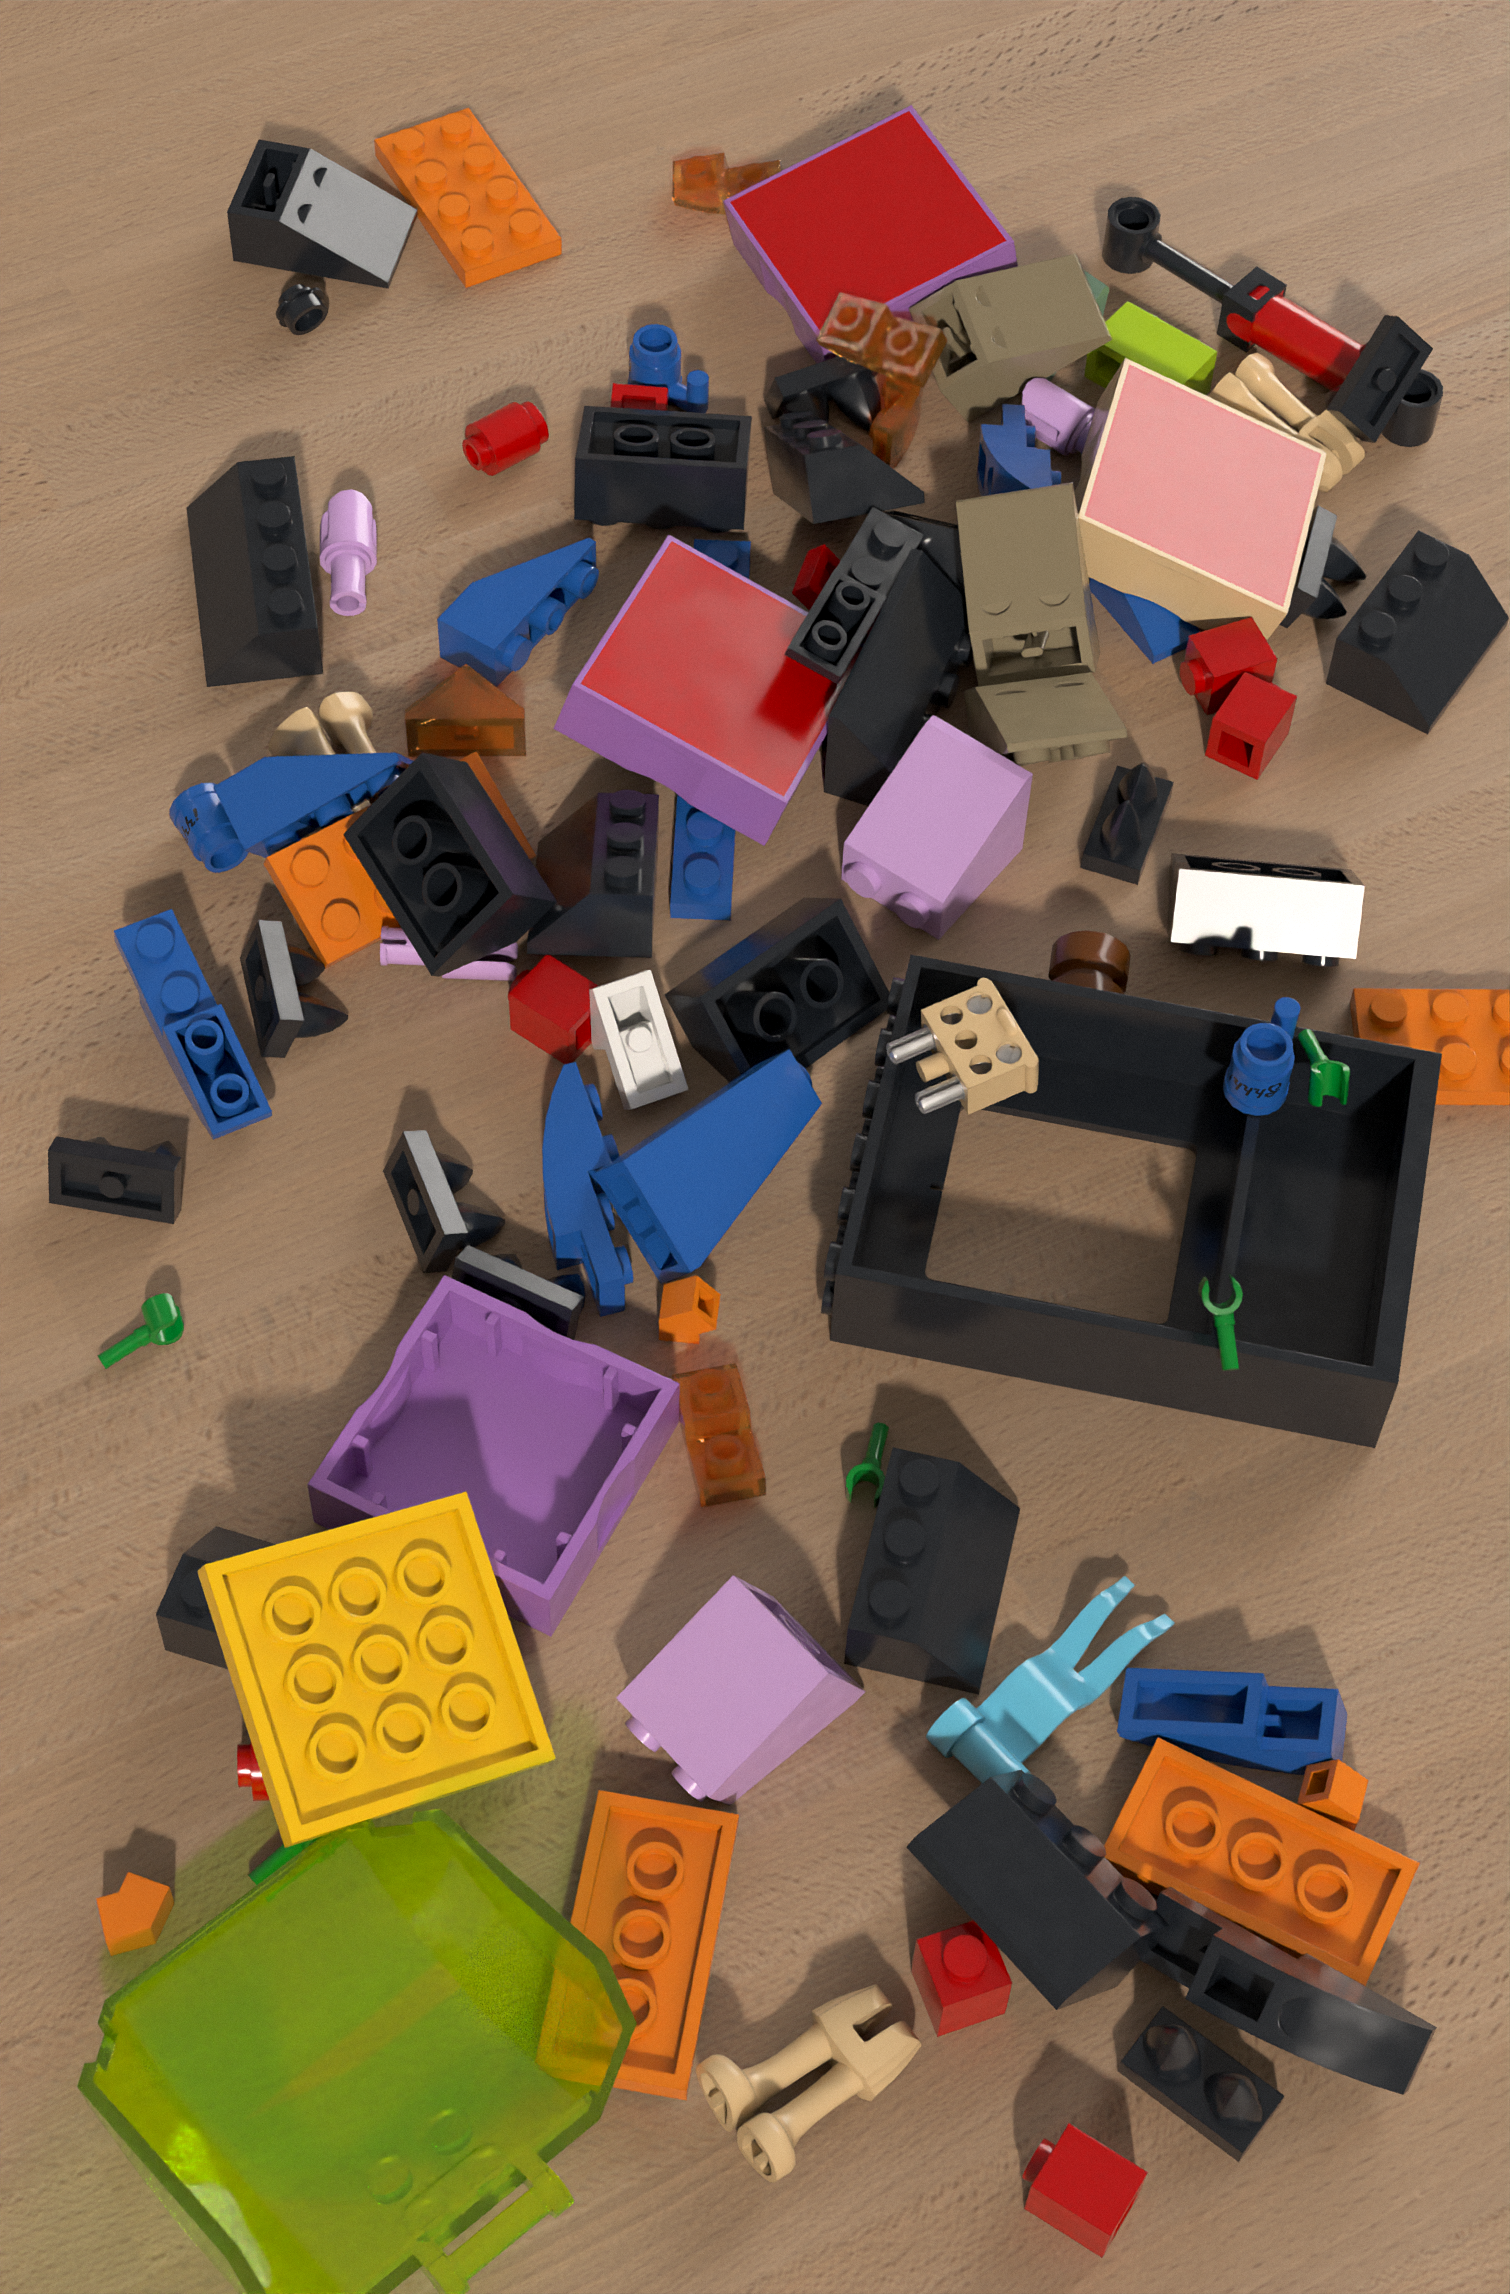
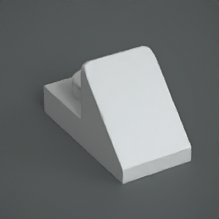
M651 970L589 989L592 1045L594 1049L606 1051L624 1109L632 1110L689 1090Z

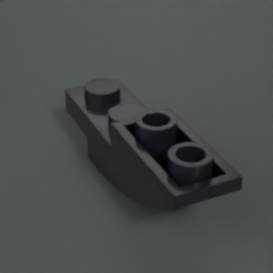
M872 507L784 655L838 684L874 625L911 548L917 549L923 534Z
M1172 1887L1160 1892L1156 1901L1157 1909L1155 1911L1170 1927L1143 1956L1141 1961L1189 1988L1185 1997L1186 2000L1265 2042L1324 2068L1402 2095L1409 2090L1437 2027L1308 1953L1296 1959Z

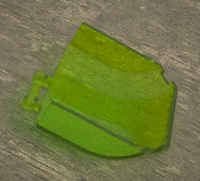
M441 1809L415 1811L412 1824L375 1827L372 1819H368L321 1836L104 2001L98 2020V2025L104 2033L96 2061L84 2063L77 2088L151 2191L238 2294H389L418 2269L427 2276L439 2294H465L470 2290L467 2281L548 2214L556 2219L574 2204V2199L568 2188L547 2163L601 2119L637 2022L612 1967L600 1948ZM522 2183L529 2189L449 2256L442 2250Z

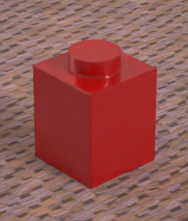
M1249 617L1189 635L1185 659L1180 664V678L1185 691L1191 696L1195 695L1206 715H1210L1219 710L1244 672L1272 683L1278 658L1254 619Z
M1244 672L1212 719L1205 756L1258 780L1289 734L1297 696L1283 690L1274 683L1266 682Z
M545 955L532 970L526 969L522 971L509 988L510 1029L563 1064L573 1063L592 1043L589 989L598 987V985L551 955Z
M974 1920L916 1939L911 1972L937 2037L1005 2014L1012 1981L997 1945Z
M1069 2123L1056 2145L1044 2138L1029 2161L1022 2175L1023 2179L1032 2184L1024 2209L1103 2258L1139 2197L1148 2172Z

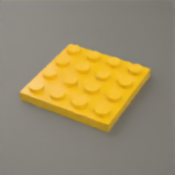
M467 1492L208 1563L197 1571L285 1848L546 1765L556 1759Z

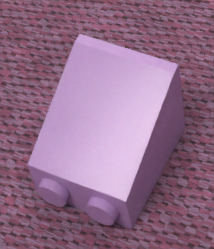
M933 715L920 730L845 840L841 880L848 883L851 889L860 896L872 898L895 912L907 925L913 928H921L939 940L1022 850L1033 774Z
M733 1575L616 1698L632 1714L625 1722L629 1730L650 1750L656 1752L662 1747L678 1764L671 1773L689 1794L700 1802L708 1796L711 1799L731 1805L852 1706L866 1691L773 1596Z

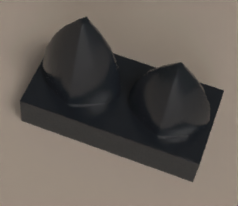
M1385 315L1370 340L1360 348L1359 358L1343 384L1324 395L1327 411L1361 441L1375 443L1433 348L1400 317Z
M871 345L775 377L764 401L772 419L787 413L811 411L813 412V417H819L829 423L830 408L828 401L834 399L840 410L852 422L873 434L877 430L881 415V398L875 377L883 364L875 346Z
M1319 505L1312 512L1288 613L1279 624L1285 628H1288L1301 614L1311 618L1327 620L1346 615L1347 611L1337 592L1322 577L1343 582L1365 580L1367 577L1352 553L1333 537L1337 515Z
M1146 762L1140 763L1132 769L1117 766L1084 849L1081 868L1138 885L1169 804L1174 782L1155 777Z
M258 920L240 956V962L261 1057L285 1058L295 1038L316 1037L331 1032L346 1022L348 1015L320 998L297 991V987L310 983L319 977L325 970V965L304 949L286 942L282 921Z
M427 1130L403 1131L383 1172L423 1273L446 1272L458 1250H463L467 1245L476 1247L490 1240L505 1225V1219L481 1207L463 1202H455L453 1194L461 1190L468 1183L473 1175V1170L449 1155L436 1152Z
M56 1136L48 1149L49 1203L174 1224L181 1211L182 1157H180L170 1141L153 1145L142 1151L112 1146L104 1137L82 1141Z
M469 1245L455 1258L452 1279L526 1312L541 1325L559 1335L572 1340L575 1339L579 1317L584 1308L586 1297L585 1287L579 1273L556 1276L546 1280L523 1270L516 1254L490 1255Z
M1164 2006L1161 2007L1121 2060L1118 2068L1120 2074L1237 2162H1240L1280 2107L1284 2098L1283 2094Z

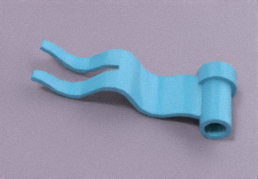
M1124 1576L1097 1595L1079 1613L1062 1636L1050 1648L1019 1665L979 1707L975 1708L966 1698H961L952 1704L929 1729L926 1739L945 1758L952 1756L957 1758L981 1783H984L992 1776L1017 1770L1031 1774L1022 1763L1040 1747L1066 1718L1098 1699L1111 1686L1130 1661L1151 1641L1170 1629L1175 1622L1164 1613L1154 1620L1134 1627L1116 1639L1091 1664L1077 1673L1073 1668L1081 1659L1094 1636L1111 1612L1135 1586Z

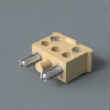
M980 978L976 987L921 1009L922 1029L889 1042L886 1045L887 1054L894 1064L901 1063L930 1050L933 1055L916 1062L918 1073L924 1083L942 1075L946 1076L947 1080L915 1094L916 1105L923 1114L960 1100L969 1115L1022 1091L1027 1093L1037 1091L1039 1059L993 982L987 978Z

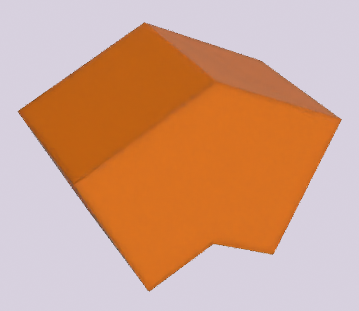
M697 1275L664 1284L659 1315V1340L700 1344L702 1333L716 1330L721 1294Z
M1339 1759L1307 1765L1297 1804L1354 1831L1360 1818L1368 1779Z
M128 1872L119 1892L96 1898L104 1937L110 1955L114 1956L156 1944L175 1904L169 1886Z

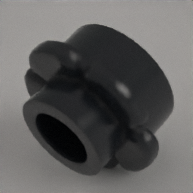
M303 284L288 288L278 300L279 306L276 310V318L279 320L280 325L288 327L294 335H304L316 329L328 314V309L322 301L324 293L318 287L311 289Z

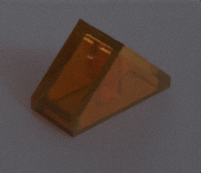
M467 664L463 665L405 709L408 757H418L422 752L441 757L468 756L476 751L479 756H526L525 709Z

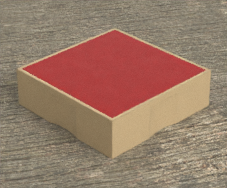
M1125 358L1097 402L1081 455L1082 472L1080 481L1074 491L1088 577L1122 593L1152 601L1168 609L1182 620L1205 631L1252 617L1265 639L1268 640L1288 613L1327 452Z

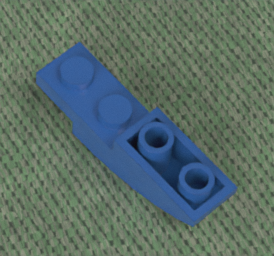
M1002 404L1001 425L981 424L976 475L981 497L1061 484V471L1051 470L1050 450L1037 449L1035 447L1036 428L1035 426L1026 425L1025 405Z
M173 910L164 911L114 930L115 943L138 990L140 1005L178 1082L212 1139L214 1140L271 1117L272 1110L222 1004L217 1005Z
M573 1062L563 1065L551 1095L545 1120L542 1145L544 1211L548 1239L556 1269L560 1270L582 1264L600 1317L625 1311V1285L633 1283L634 1277L625 1246L614 1247L609 1234V1231L615 1229L612 1208L607 1195L594 1176L595 1172L619 1157L618 1149L612 1134L602 1136L597 1121L603 1119V1114L595 1085L593 1083L583 1084L577 1064Z

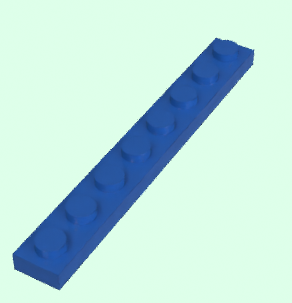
M694 539V549L749 579L751 541ZM678 794L670 918L731 921L736 830L691 806Z

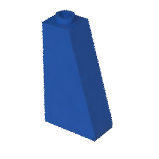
M790 1049L758 1063L594 1173L595 1178L660 1284L689 1274L702 1265L822 1105L813 1089L809 1073L796 1061Z

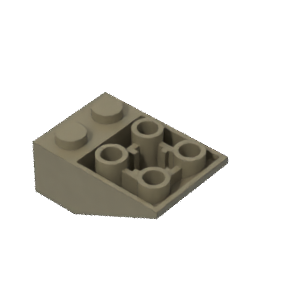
M1076 254L956 280L909 308L941 393L968 423L1021 393L1027 382L1033 378H1047L1112 340Z
M1073 482L957 500L956 509L969 634L979 687L1095 672L1100 656V646Z
M1091 672L974 687L964 691L970 737L1021 767L1044 761L1053 763L1110 753L1109 741L1127 737L1125 725Z

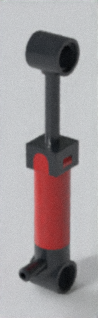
M1126 197L1112 203L1108 209L1102 252L1105 264L1111 269L1120 273L1135 274L1147 270L1154 262L1222 304L1217 335L1246 353L1257 345L1329 391L1343 384L1359 358V350L1363 344L1285 297L1287 284L1256 266L1238 283L1232 285L1162 242V236L1158 233L1161 214L1152 202L1139 197ZM1420 369L1382 431V435L1387 440L1404 447L1420 446L1429 441L1434 432L1443 397V385L1440 379L1433 373Z

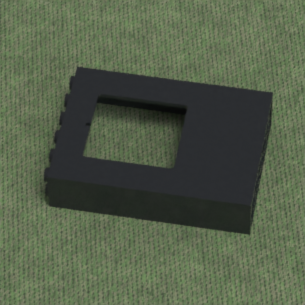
M910 955L905 979L893 977L887 1005L889 1019L887 1027L881 1028L874 1063L877 1066L874 1080H869L864 1099L862 1118H865L863 1129L862 1133H856L852 1149L849 1187L844 1186L837 1216V1225L840 1226L836 1242H830L824 1270V1280L827 1281L823 1294L821 1314L832 1316L830 1341L1375 1448L1399 1381L1442 1053L1310 1029L1313 1031L1324 1055L1329 1060L1346 1064L1350 1069L1346 1105H1342L1340 1100L1334 1096L1323 1095L1322 1106L1316 1107L1310 1104L1307 1099L1310 1061L1298 1039L1299 1033L1308 1028L1296 1026L1292 1039L1295 1060L1289 1080L1290 1084L1286 1101L1278 1110L1268 1115L1254 1116L1243 1113L1230 1104L1225 1097L1223 1084L1226 1071L1230 1065L1234 1044L1248 1027L1258 1023H1270V1021ZM980 978H987L993 982L1037 1055L1039 1062L1036 1092L1027 1093L1022 1091L981 1110L1185 1148L1195 1153V1165L1166 1322L1157 1324L932 1280L926 1276V1266L942 1198V1191L931 1188L944 1189L960 1112L964 1107L960 1100H957L927 1114H923L916 1105L915 1094L947 1080L945 1075L926 1083L921 1079L916 1062L933 1055L930 1050L898 1064H894L887 1054V1043L922 1029L921 1009L976 987ZM1229 1274H1231L1240 1284L1243 1292L1242 1302L1238 1309L1233 1312L1239 1369L1222 1371L1217 1328L1214 1326L1213 1313L1200 1300L1198 1290L1202 1278L1206 1277L1209 1284V1300L1217 1304L1224 1303L1232 1294V1287L1229 1282Z

